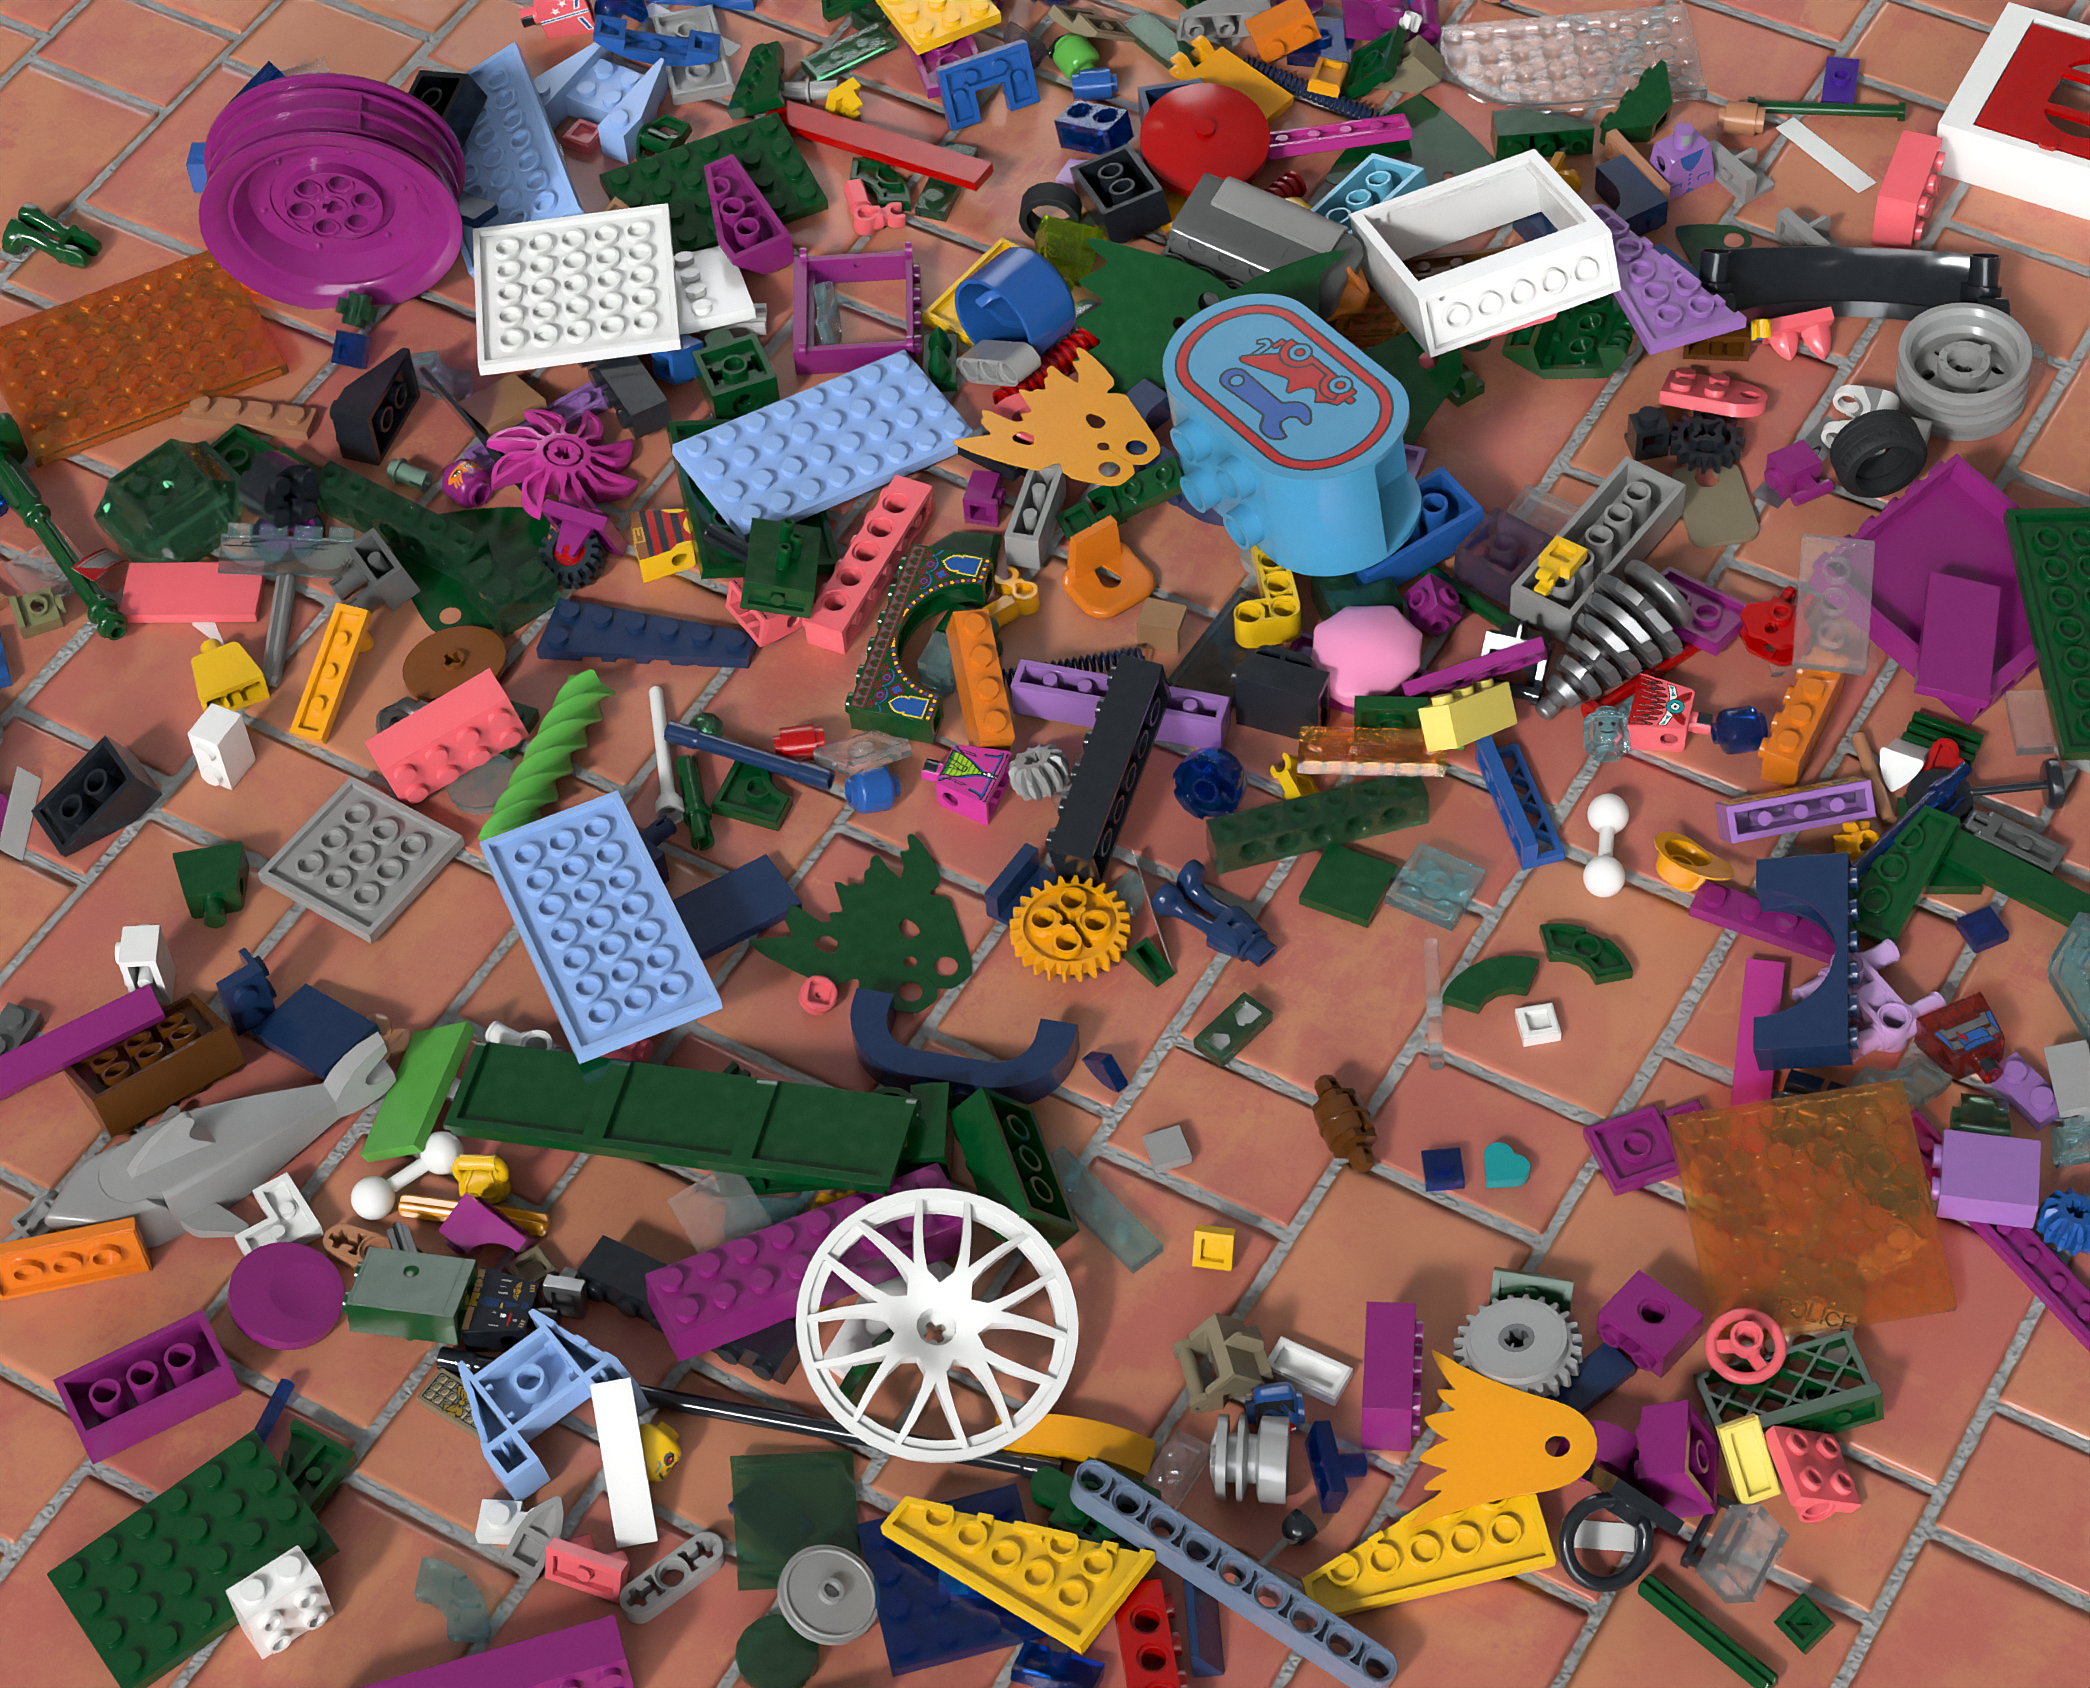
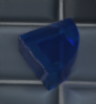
M1091 1051L1082 1058L1090 1072L1110 1090L1119 1093L1128 1086V1081L1112 1054Z

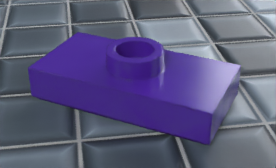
M1827 56L1821 102L1854 103L1859 59Z

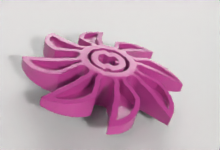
M529 409L525 410L524 417L534 430L524 426L510 427L495 433L487 440L486 447L506 453L493 467L491 475L492 490L523 483L521 504L529 515L538 520L541 519V510L547 496L550 494L560 496L559 501L561 499L568 500L579 506V509L590 512L591 509L599 510L591 499L596 502L617 501L628 497L638 488L639 481L618 475L631 462L633 454L632 439L602 446L603 424L596 415L585 409L581 426L576 434L565 432L567 420L561 415L548 410Z

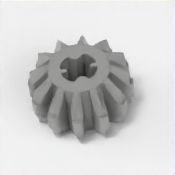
M1039 744L1036 748L1032 749L1028 747L1026 752L1016 754V759L1008 764L1009 782L1013 790L1024 801L1034 798L1037 802L1046 796L1051 798L1053 793L1061 792L1063 785L1070 782V764L1066 755H1063L1062 750L1057 749L1055 744L1047 746Z

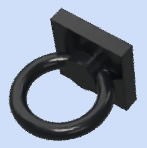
M1591 1465L1581 1478L1602 1492L1583 1498L1566 1514L1558 1533V1554L1564 1570L1578 1585L1595 1592H1613L1632 1584L1648 1566L1654 1547V1534L1651 1523L1677 1536L1685 1522L1620 1478ZM1605 1509L1624 1523L1633 1527L1637 1534V1546L1631 1561L1619 1572L1606 1576L1596 1575L1587 1571L1578 1561L1574 1548L1575 1535L1582 1521L1593 1512Z

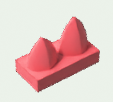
M1826 307L1770 319L1772 339L1763 338L1762 344H1771L1777 354L1791 361L1798 349V338L1802 337L1808 348L1816 356L1825 360L1831 348L1832 336L1830 326L1835 319L1832 308Z
M590 1533L575 1537L569 1541L556 1537L552 1538L546 1546L545 1579L620 1603V1593L627 1585L628 1572L630 1570V1562L624 1551L608 1554L594 1551L595 1544Z

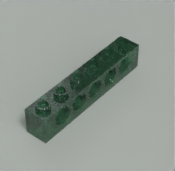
M331 460L318 472L319 495L316 502L317 510L364 534L374 527L385 543L391 548L472 589L495 568L488 539Z
M1418 768L1207 819V849L1216 874L1219 875L1325 849L1329 842L1341 845L1429 823V794Z

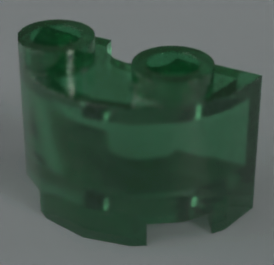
M1961 1093L1959 1107H1951L1949 1129L2010 1137L2011 1123L2010 1118H2008V1098Z

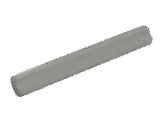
M290 573L287 575L279 574L276 578L261 670L267 687H277L282 679L296 589L295 577Z

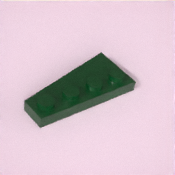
M1925 805L1894 839V844L1884 855H1879L1870 865L1871 869L1860 880V889L1853 890V898H1858L1860 908V920L1853 921V930L1858 929L1860 937L1877 944L1882 943L1885 939H1889L1897 946L1961 826L1959 818Z

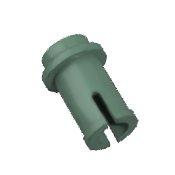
M394 458L387 468V477L391 478L392 483L399 484L401 482L422 492H426L429 489L433 477H431L433 473L431 471L408 464L405 458Z

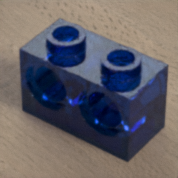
M1074 100L1054 120L1061 148L1102 155L1127 144L1134 137L1127 109Z

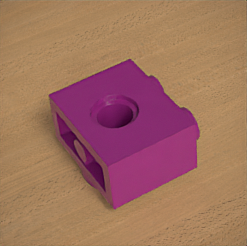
M1638 1270L1599 1311L1597 1333L1600 1334V1337L1607 1345L1619 1348L1632 1357L1633 1361L1641 1369L1652 1371L1662 1378L1701 1337L1704 1315L1648 1275ZM1653 1319V1320H1657V1321H1659V1322H1657V1323H1650V1322H1648V1321H1646V1320Z

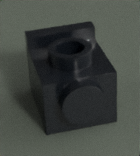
M1644 406L1638 413L1629 414L1627 433L1624 434V439L1633 460L1639 462L1668 456L1670 425L1663 409ZM1654 439L1655 444L1643 446V440Z

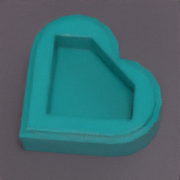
M1501 1142L1492 1143L1484 1150L1483 1164L1486 1188L1518 1187L1527 1183L1530 1177V1163L1524 1156L1514 1154L1509 1145Z

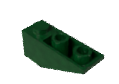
M1528 109L1492 111L1490 137L1496 161H1501L1535 149L1543 158L1553 157L1555 152H1565L1566 156L1593 153L1595 128L1594 125Z

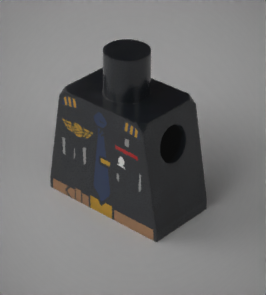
M480 1267L461 1329L466 1349L473 1352H506L537 1329L528 1313L531 1309H535L554 1320L558 1326L561 1323V1309L544 1306L540 1285L536 1282Z

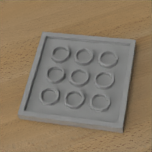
M351 776L258 872L261 883L373 944L464 847L465 843L462 835Z

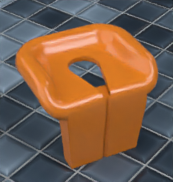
M1111 515L1070 537L1067 569L1062 576V585L1066 594L1085 614L1096 619H1109L1140 603L1153 593L1156 586L1154 573L1129 546L1120 541L1117 521ZM1100 566L1120 577L1121 583L1114 588L1103 586L1095 569Z

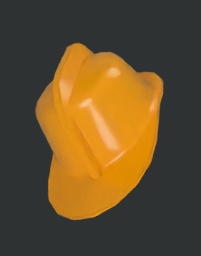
M1660 832L1655 836L1654 844L1659 851L1656 860L1657 873L1676 889L1691 892L1699 889L1707 879L1721 881L1729 880L1734 876V869L1730 864L1706 851L1692 839L1674 832Z

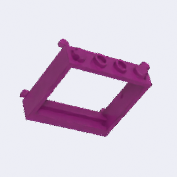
M912 241L905 242V251L807 256V248H800V257H794L793 356L796 375L851 372L902 350H905L916 363V354H922L921 334H916V331L922 330L921 311H915V307H921L920 287H915V284L921 283L920 264H914ZM906 279V341L815 346V284Z

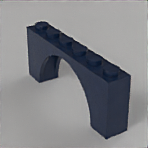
M1848 852L1756 859V892L1762 912H1783L1809 920L1821 928L1835 945V954L1830 971L1821 985L1809 997L1787 1010L1772 1015L1754 1017L1753 1051L1759 1071L1853 1065V1050L1860 1048L1858 1026H1853V1017L1860 1016L1858 993L1853 994V985L1860 984L1858 961H1853V953L1860 952L1858 929L1853 930V921L1860 920L1858 898H1853V890L1860 889V876L1858 867L1851 866Z

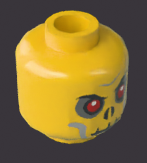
M659 1422L657 1426L650 1423L641 1424L639 1427L649 1483L650 1481H663L682 1457V1449L676 1442L679 1434L664 1422Z

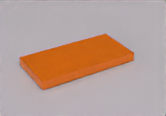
M131 1217L0 1243V1301L151 1271L152 1259L135 1218Z

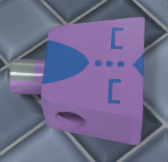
M1685 122L1678 123L1674 127L1673 135L1654 144L1649 164L1671 186L1669 201L1715 180L1712 147L1691 124Z

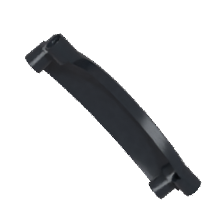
M1779 246L1730 249L1706 248L1701 250L1699 270L1701 287L1713 296L1718 294L1726 301L1725 306L1734 313L1739 311L1747 317L1746 324L1751 323L1755 319H1774L1826 307L1832 308L1834 317H1866L1912 321L1924 311L1950 303L1982 304L1998 309L2010 316L2009 299L2001 298L2002 287L1999 285L2001 256L1997 254L1853 246Z

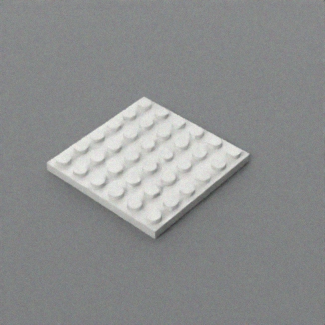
M668 203L473 229L477 354L480 376L681 349Z

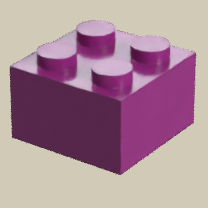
M1689 1399L1642 1406L1641 1423L1636 1428L1637 1440L1640 1445L1639 1459L1634 1463V1473L1637 1482L1643 1485L1654 1502L1678 1518L1717 1513L1720 1448L1718 1437Z

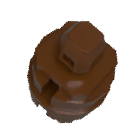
M1322 1075L1315 1081V1090L1319 1099L1311 1107L1319 1128V1134L1325 1140L1328 1149L1333 1153L1335 1159H1348L1353 1169L1358 1173L1368 1172L1375 1165V1159L1370 1147L1378 1140L1375 1127L1370 1119V1112L1364 1107L1361 1098L1356 1094L1354 1088H1341L1334 1076Z

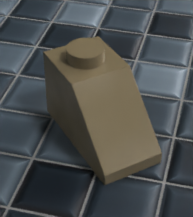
M1418 35L1403 45L1404 50L1399 56L1395 76L1389 82H1382L1373 87V89L1418 94L1428 87L1436 86L1440 82L1446 58L1423 37Z

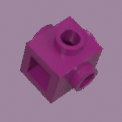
M1428 573L1404 593L1410 612L1409 619L1418 630H1424L1438 637L1462 618L1458 603L1459 596L1454 586L1431 573Z

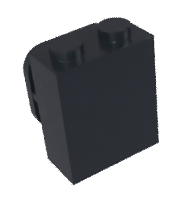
M1262 645L1257 649L1256 653L1247 651L1242 664L1235 665L1231 677V684L1235 685L1232 708L1236 709V724L1318 745L1330 719V672L1316 669L1315 662L1309 656L1271 645Z

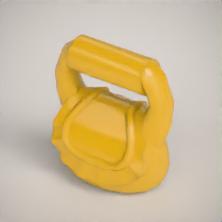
M460 1154V1156L455 1158L451 1171L458 1180L460 1197L465 1192L477 1193L492 1205L508 1197L511 1191L509 1170L507 1164L497 1155Z

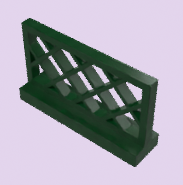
M1849 1330L1788 1347L1783 1365L1774 1376L1766 1381L1764 1386L1758 1383L1744 1385L1731 1382L1720 1376L1714 1369L1693 1374L1695 1386L1717 1437L1718 1434L1715 1426L1723 1424L1721 1419L1727 1409L1744 1416L1752 1413L1758 1415L1763 1434L1773 1425L1835 1434L1884 1419L1882 1392L1877 1382H1873ZM1845 1346L1848 1352L1843 1363L1824 1357L1828 1350ZM1774 1352L1761 1355L1766 1364L1771 1361ZM1747 1359L1727 1365L1740 1372L1755 1371ZM1797 1359L1810 1363L1804 1374L1787 1369V1364ZM1818 1366L1837 1372L1830 1384L1812 1378ZM1844 1376L1859 1380L1863 1384L1848 1390L1838 1387ZM1779 1377L1797 1383L1791 1395L1773 1389ZM1722 1381L1732 1386L1726 1396L1723 1397L1710 1392L1707 1385ZM1805 1385L1824 1393L1822 1397L1810 1401L1799 1399ZM1740 1388L1758 1395L1751 1407L1734 1401ZM1766 1398L1785 1404L1782 1409L1768 1413L1760 1410ZM1721 1447V1453H1722V1456H1723V1458H1724V1460H1725V1457H1724V1454H1723V1450H1722V1447Z

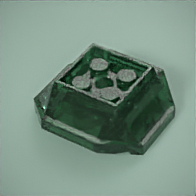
M170 438L108 480L105 494L93 516L100 528L134 563L197 562L240 533V515L243 505L239 500L238 488L241 476L207 441L192 443Z

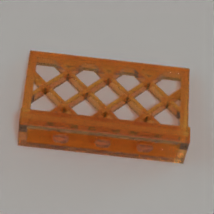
M1300 726L1297 773L1445 777L1446 750L1428 752L1423 729Z

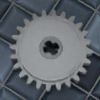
M1511 1294L1505 1300L1492 1299V1304L1487 1307L1483 1305L1478 1306L1479 1313L1476 1316L1470 1314L1466 1316L1467 1326L1458 1327L1459 1338H1454L1453 1341L1455 1348L1453 1355L1456 1363L1486 1378L1543 1398L1550 1394L1555 1397L1559 1396V1387L1561 1385L1570 1387V1375L1578 1376V1364L1583 1363L1582 1335L1579 1334L1578 1323L1571 1322L1570 1312L1560 1313L1558 1303L1555 1302L1549 1306L1545 1303V1297L1533 1300L1530 1299L1529 1294H1524L1523 1298H1514Z

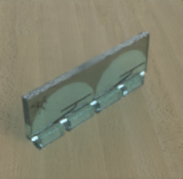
M229 523L228 534H221L218 573L269 576L287 575L290 573L294 577L337 578L354 565L352 563L354 559L345 547L356 540L354 539L355 530L354 528L330 527L329 538H323L322 526L295 525L294 537L288 536V525L283 528H276L271 524H260L259 535H254V524Z

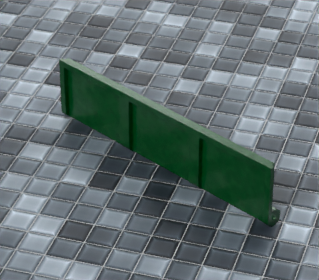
M479 1040L474 1046L443 1126L445 1130H450L452 1135L886 1195L887 1191H891L910 1128L916 1129L919 1125L922 1104L920 1099L615 1058L597 1057L579 1064L574 1053Z

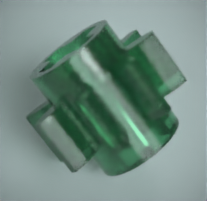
M349 291L347 299L338 298L335 312L343 314L341 323L365 329L367 321L375 323L379 308L371 306L373 297Z

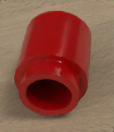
M813 723L783 727L779 728L780 735L773 736L775 754L797 761L818 759V755L827 754L823 726L814 727Z

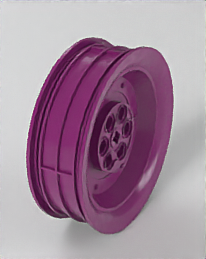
M308 73L292 75L268 81L247 90L225 106L212 123L206 137L204 149L207 183L202 192L199 205L200 230L204 242L215 260L232 277L250 289L273 300L312 310L395 305L428 290L454 264L460 251L463 233L459 199L465 184L466 167L464 154L457 137L449 125L432 108L411 94L380 81L348 74Z

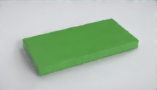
M468 1021L413 1033L410 1044L395 1074L396 1082L388 1090L360 1153V1156L368 1163L423 1152L473 1037L475 1028Z

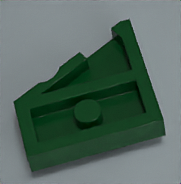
M294 1419L289 1429L292 1435L288 1451L283 1453L281 1467L315 1514L357 1463L358 1459L354 1451Z

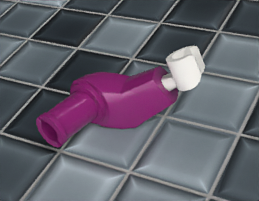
M1358 0L1373 6V10H1375L1374 16L1380 27L1390 30L1399 24L1406 32L1408 30L1414 33L1418 32L1423 17L1415 12L1404 9L1401 0Z

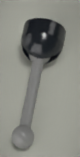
M1295 1508L1282 1522L1283 1538L1257 1564L1264 1568L1288 1544L1299 1546L1309 1542L1318 1533L1311 1519L1301 1510ZM1237 1576L1234 1578L1233 1584L1241 1582Z

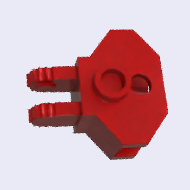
M1789 585L1779 598L1773 596L1770 601L1747 603L1740 613L1743 626L1739 631L1747 651L1779 667L1798 665L1802 659L1806 660L1810 654L1811 632L1806 621L1814 610L1817 601L1816 597L1808 594L1799 607L1793 605L1797 590ZM1770 644L1776 650L1772 652L1767 651L1765 646Z

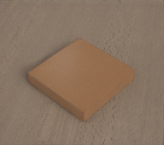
M514 373L457 403L476 427L489 438L503 429L515 427L526 421L527 419L524 417L525 410H546L548 408L545 398Z

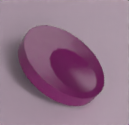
M277 1242L258 1247L241 1259L231 1275L227 1301L233 1321L248 1338L269 1348L296 1350L314 1345L331 1333L341 1316L345 1292L343 1281L337 1268L322 1253L298 1243Z

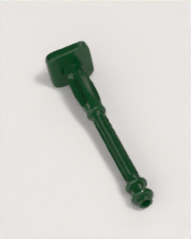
M0 413V494L12 510L23 520L24 525L27 528L33 529L87 606L89 621L98 624V634L110 640L122 638L127 632L128 620L126 615L117 612V602L114 599L106 598L95 581L86 578L72 569L80 560L52 521L51 510L45 505L33 480L20 465L26 460L28 450L19 426L11 414Z

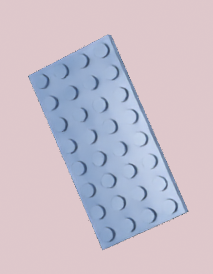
M513 42L465 73L471 76L488 98L462 149L466 167L463 191L496 203L499 211L497 216L479 228L585 214L522 49L516 42ZM463 224L460 250L468 272L474 279L473 229L475 228Z
M902 350L672 445V454L737 537L748 542L752 518L781 522L784 518H791L794 522H798L892 481L895 474L904 477L958 454V446L953 444V440L966 438L973 430L909 354Z
M618 790L479 842L485 860L579 1064L723 1009L721 999Z

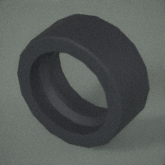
M1054 182L1038 183L1028 188L1022 196L1018 221L1022 231L1031 239L1036 240V238L1056 244L1064 243L1072 239L1079 231L1083 205L1080 197L1071 188L1063 184ZM1038 206H1055L1064 210L1069 217L1059 221H1050L1038 217L1032 210Z

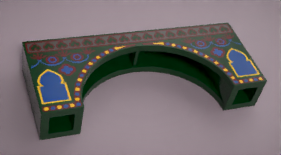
M912 543L907 556H902L900 560L897 583H892L890 586L888 606L886 610H881L879 614L877 634L869 639L867 659L864 665L860 664L858 667L856 687L854 692H849L847 695L845 712L849 713L852 729L934 744L944 718L941 695L921 688L907 676L901 666L903 651L911 636L923 623L933 616L949 610L953 604L985 607L995 582L993 559L990 557Z

